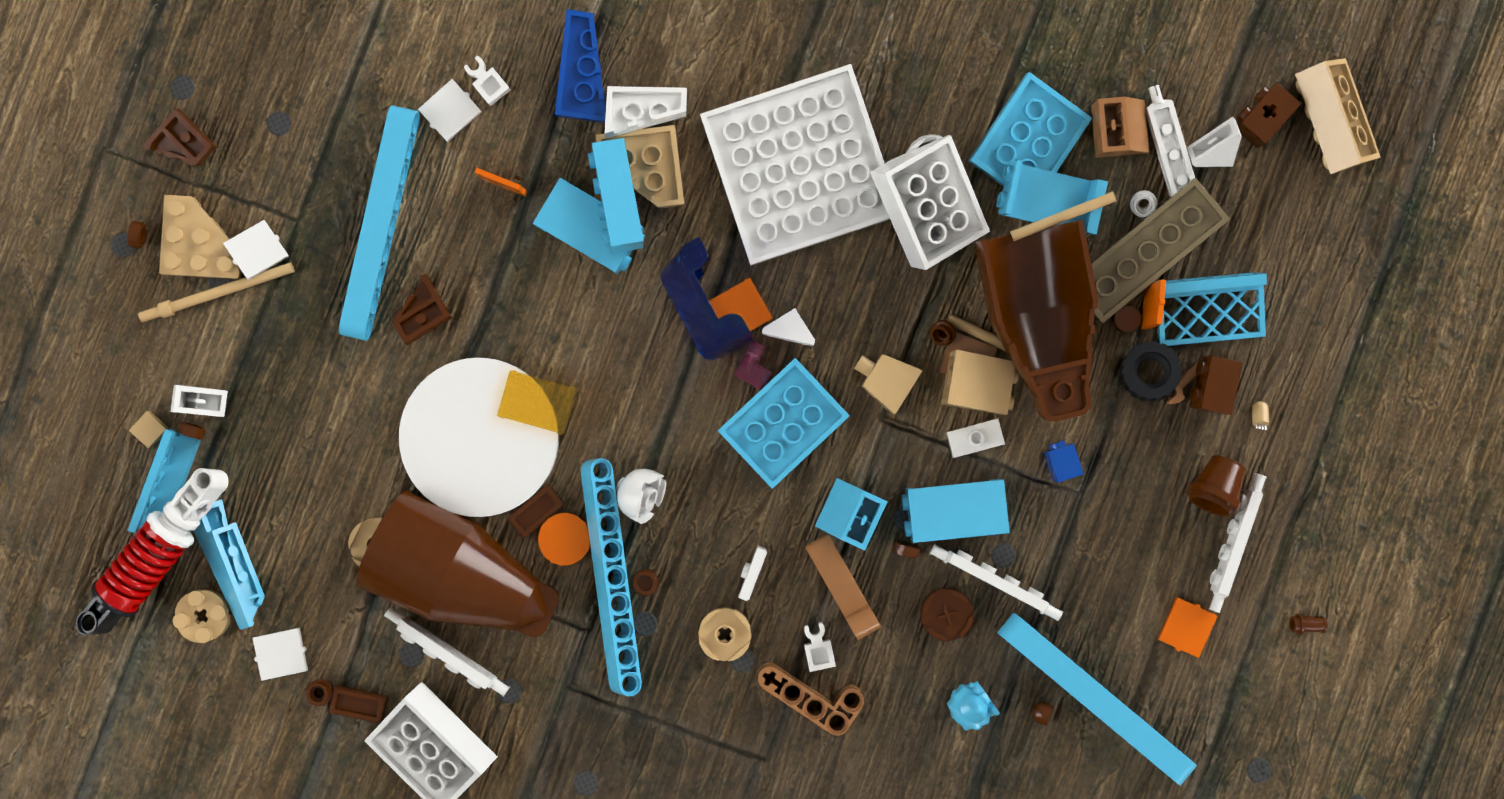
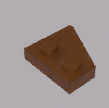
M174 109L142 145L146 149L163 153L166 156L177 158L196 166H200L217 148L180 109Z
M427 274L421 276L419 279L421 283L413 295L409 294L404 302V307L398 311L392 320L402 341L407 346L452 319L450 312Z

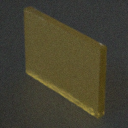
M510 370L497 416L557 432L558 434H565L577 389L573 386L568 387Z

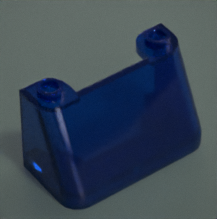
M697 237L686 243L663 268L661 281L699 353L707 360H716L753 339L747 324L741 316L727 314L718 319L698 282V280L704 277L702 268L705 262L709 260V257L700 237Z

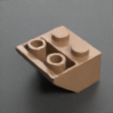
M1130 97L1097 99L1091 105L1095 158L1149 153L1145 100Z

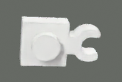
M476 56L475 59L479 63V68L471 70L468 65H465L464 69L469 76L478 78L472 84L491 107L511 89L493 67L486 72L484 61L479 56Z
M818 622L819 632L816 634H812L809 631L808 624L804 626L805 635L811 640V643L804 644L810 672L836 667L830 639L822 640L825 633L822 622Z

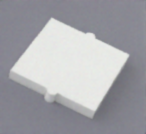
M453 79L418 109L431 123L430 127L436 129L447 142L482 112L470 99V94L464 92Z
M265 220L223 243L233 258V264L239 266L247 280L252 279L289 257L279 242V236L274 235Z
M300 628L253 637L256 652L254 660L258 662L261 681L308 671L305 657L307 648L303 646Z

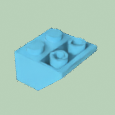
M836 478L815 527L865 551L887 501Z

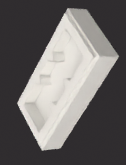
M998 419L946 432L953 458L1005 444Z
M757 546L751 564L745 563L740 576L745 580L738 598L745 601L750 599L767 554L766 548Z

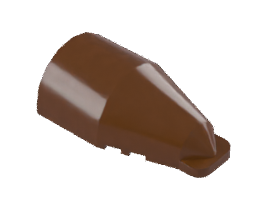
M1083 220L1055 225L1017 241H1013L1012 236L1007 235L974 242L989 322L1030 394L1035 398L1039 416L1046 421H1060L1086 414L1091 407L1089 380L1092 351L1090 349L1092 334H1095L1093 322L1095 309L1098 307V296Z
M408 490L401 493L395 499L380 521L368 544L357 574V587L428 620L516 630L530 637H538L545 632L559 604V593L557 590L539 581L522 563L503 548L504 546L489 535L479 523L462 515L447 511Z

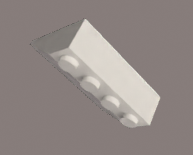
M951 135L898 156L870 172L911 267L927 270L990 232Z
M423 682L415 687L365 739V742L422 799H457L497 758Z

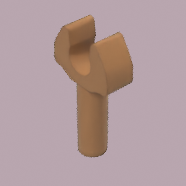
M1198 363L1182 375L1178 386L1174 390L1173 397L1166 404L1180 403L1185 399L1183 388L1197 377L1196 367Z

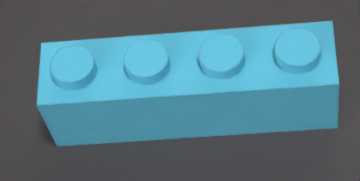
M624 138L592 143V152L588 153L590 169L595 168L597 178L592 180L595 195L600 194L602 201L601 204H597L600 220H605L607 229L602 230L605 246L610 245L611 254L642 249L644 240Z

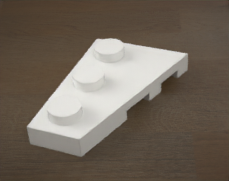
M607 86L605 138L686 117L687 88Z

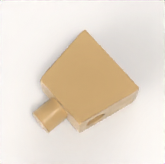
M884 354L880 355L876 363L862 355L854 367L855 370L866 376L861 387L892 414L897 413L922 373V370Z

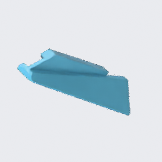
M221 499L214 502L209 512L201 518L200 525L193 531L239 628L242 630L253 626V618L257 608L262 604L265 595L236 522L229 525L227 523Z

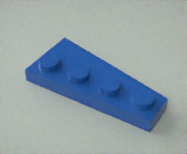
M566 10L555 116L605 123V97L593 13Z

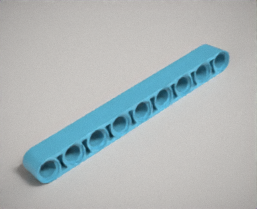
M393 105L388 110L340 319L339 334L342 336L367 341L371 335L418 130L419 111Z
M590 459L582 464L581 480L609 686L617 694L634 696L640 691L642 681L613 468L606 459ZM595 465H598L600 469L598 477L593 472ZM599 491L603 493V501L601 504L597 500V494ZM603 517L607 521V527L605 530H603L600 525ZM607 544L611 549L608 556L604 553V548ZM612 570L614 579L610 583L608 581V574ZM616 597L618 605L613 610L611 602L612 599ZM620 624L621 632L616 636L615 628ZM623 650L625 658L620 663L618 659L619 653ZM627 677L628 685L623 689L622 682Z
M1013 613L997 633L1178 785L1181 786L1197 767L1192 760L1016 613Z

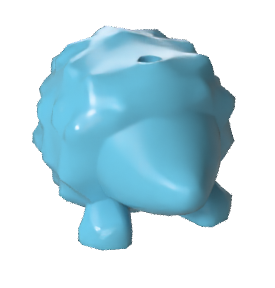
M978 681L975 683L970 682L967 685L960 684L957 689L952 691L951 698L947 702L951 717L965 731L969 729L979 730L982 726L989 724V720L993 715L998 716L1000 714Z

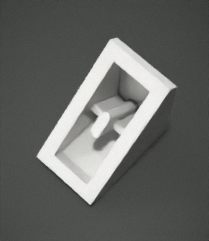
M1231 117L1187 147L1191 162L1195 167L1233 166L1242 137L1234 117Z
M795 308L762 329V335L812 347L815 343V339Z
M174 385L170 412L224 417L228 391Z

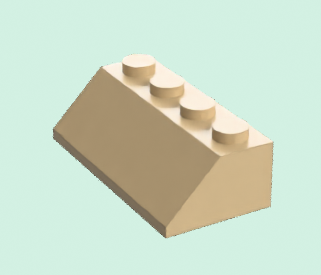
M1346 58L1324 61L1295 74L1297 91L1303 96L1306 104L1304 107L1305 114L1312 121L1314 139L1322 149V161L1330 174L1381 158Z

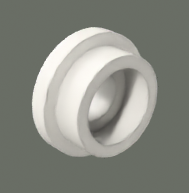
M1139 191L1130 200V208L1136 216L1147 217L1157 209L1156 196L1150 191ZM1146 199L1149 203L1146 207H1140L1138 205L1139 201Z

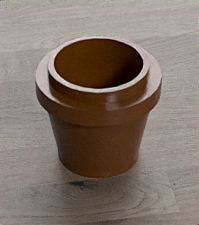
M1211 456L1195 481L1189 483L1186 490L1189 500L1200 509L1218 516L1228 517L1237 514L1241 506L1239 499L1246 469L1238 462L1227 457Z

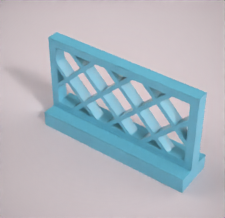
M1251 272L1167 280L1165 298H1174L1180 305L1171 315L1163 310L1162 324L1157 326L1158 343L1171 346L1265 337L1264 285L1267 284V274ZM1248 290H1256V301L1249 308L1240 298ZM1240 291L1236 296L1232 293ZM1221 293H1227L1233 298L1224 310L1214 303V300ZM1206 294H1213L1210 298L1206 296ZM1200 295L1207 302L1196 313L1187 304L1194 296ZM1187 296L1183 301L1179 298ZM1236 303L1246 310L1245 314L1237 322L1227 314ZM1210 305L1220 312V315L1211 325L1201 317ZM1184 307L1194 315L1185 327L1174 319ZM1252 315L1257 319L1258 331L1248 332L1241 325ZM1224 317L1234 325L1227 334H1221L1215 329ZM1197 320H1200L1208 328L1201 336L1195 337L1188 330ZM1173 322L1181 329V332L1174 339L1165 340V329ZM1185 334L1189 336L1188 338H1182Z

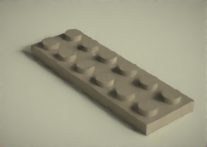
M1196 178L1187 183L1091 263L1098 296V307L1095 309L1094 315L1101 323H1104L1230 220Z

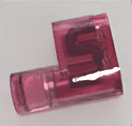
M752 340L734 376L761 390L768 382L772 372L758 364L766 347Z

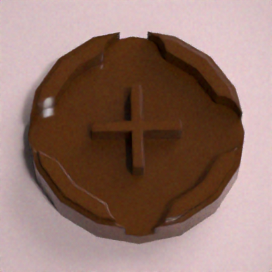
M939 588L931 592L923 600L920 609L921 622L925 630L932 637L941 641H950L963 637L970 630L974 620L973 607L969 599L963 593L953 588Z

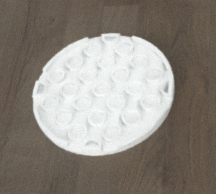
M467 358L454 361L428 375L408 399L399 427V448L402 462L416 488L437 506L452 513L469 517L501 514L529 500L538 492L549 477L555 464L559 447L556 413L542 387L530 375L518 367L489 358Z

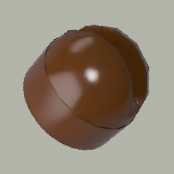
M1044 702L1035 704L1032 708L1034 720L1046 726L1054 706Z

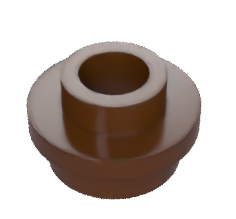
M938 320L932 325L930 336L935 344L944 346L954 342L957 333L955 327L949 321Z
M316 679L306 688V698L312 705L323 706L330 702L332 698L333 687L324 679ZM317 688L324 690V696L321 697L317 694Z

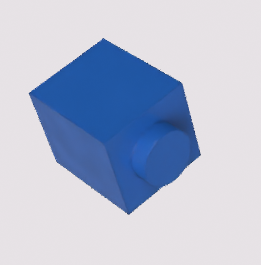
M1061 440L1049 444L1050 449L1043 451L1053 482L1059 483L1084 474L1074 444H1065V441Z

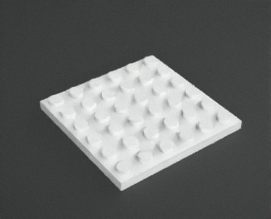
M851 64L700 114L750 266L890 220L870 173L885 163Z

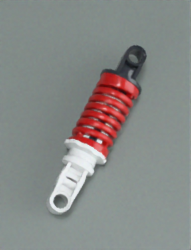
M206 468L197 469L186 484L175 494L174 499L166 503L163 507V512L153 511L147 516L142 527L136 532V536L130 539V543L117 555V559L111 563V567L105 570V575L103 574L92 584L91 592L94 598L78 615L76 620L77 630L82 635L107 634L122 616L132 617L139 611V606L151 594L152 590L159 584V581L164 578L165 574L171 569V566L177 562V558L183 554L184 549H187L194 543L191 531L200 525L201 518L209 512L214 502L228 486V476L224 471Z

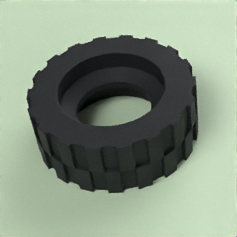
M1146 341L1138 346H1134L1125 355L1120 367V380L1124 385L1123 388L1131 394L1130 396L1138 398L1139 401L1155 402L1156 400L1165 399L1176 389L1181 380L1182 366H1180V359L1175 355V351L1172 348L1170 349L1166 344H1159L1156 341L1150 343ZM1154 359L1161 363L1164 369V376L1159 383L1148 385L1139 379L1137 368L1142 361Z

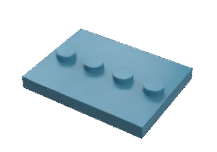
M1028 72L968 162L1003 187L1005 183L1002 180L1005 166L1009 165L1011 161L1020 160L1023 165L1057 172L1092 117Z
M794 358L730 418L718 432L773 489L850 415L802 364Z

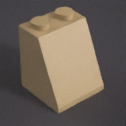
M954 350L949 354L941 404L1008 415V410L1013 409L1015 396L1011 394L1012 385L1017 383L1019 373L1010 360Z

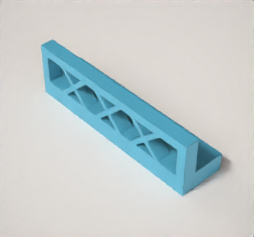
M177 429L164 430L127 531L136 533L150 513L153 511L163 512V507L166 503L174 499L175 494L185 485L201 440L176 432Z

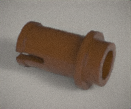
M1296 614L1291 616L1289 621L1290 630L1296 632L1297 635H1302L1304 632L1326 633L1328 628L1325 616H1302V614Z

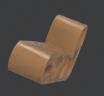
M827 533L806 545V550L857 640L881 628L829 534Z
M765 663L759 668L758 682L764 690L832 735L840 736L844 734L864 705L862 692L855 685L844 686L832 702L777 664ZM771 671L774 672L775 679L781 683L779 690H777L778 683L773 679H770L768 682L765 681L764 673L770 674ZM790 685L797 686L800 690L799 694L795 697H788L784 691ZM848 693H856L858 695V700L855 704L849 705L844 702V698ZM812 700H817L822 706L819 711L811 712L807 709L808 703ZM832 716H842L844 718L843 723L838 727L832 726L829 723Z

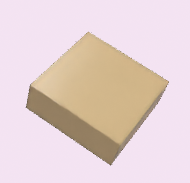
M146 411L129 431L147 448H153L162 438L164 430L169 428L151 411Z

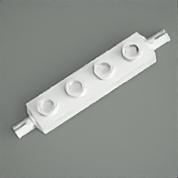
M1156 85L1155 87L1148 88L1152 104L1146 108V117L1168 193L1172 197L1194 179L1195 175L1173 100H1163L1159 85Z
M1255 473L1251 488L1244 490L1243 494H1240V509L1228 525L1227 534L1229 536L1227 542L1220 548L1218 568L1212 572L1210 577V590L1213 591L1214 596L1209 609L1220 613L1224 599L1229 596L1263 497L1261 491L1267 478L1264 475Z
M936 544L933 545L930 554L943 560L944 563L949 562L1040 610L1041 614L1050 616L1056 621H1059L1063 611L1043 600V593L1029 587L1028 591L1018 587L1020 581L1007 574L1004 579L995 574L997 569L982 562L981 566H978L971 562L973 559L971 555L961 550H958L956 554Z
M392 607L386 611L384 617L397 624L396 630L401 632L400 636L405 641L411 644L415 642L423 647L422 651L433 659L438 657L444 661L445 667L456 674L460 672L468 678L467 682L475 688H492L503 697L510 687L499 681L494 674L411 618L403 616Z

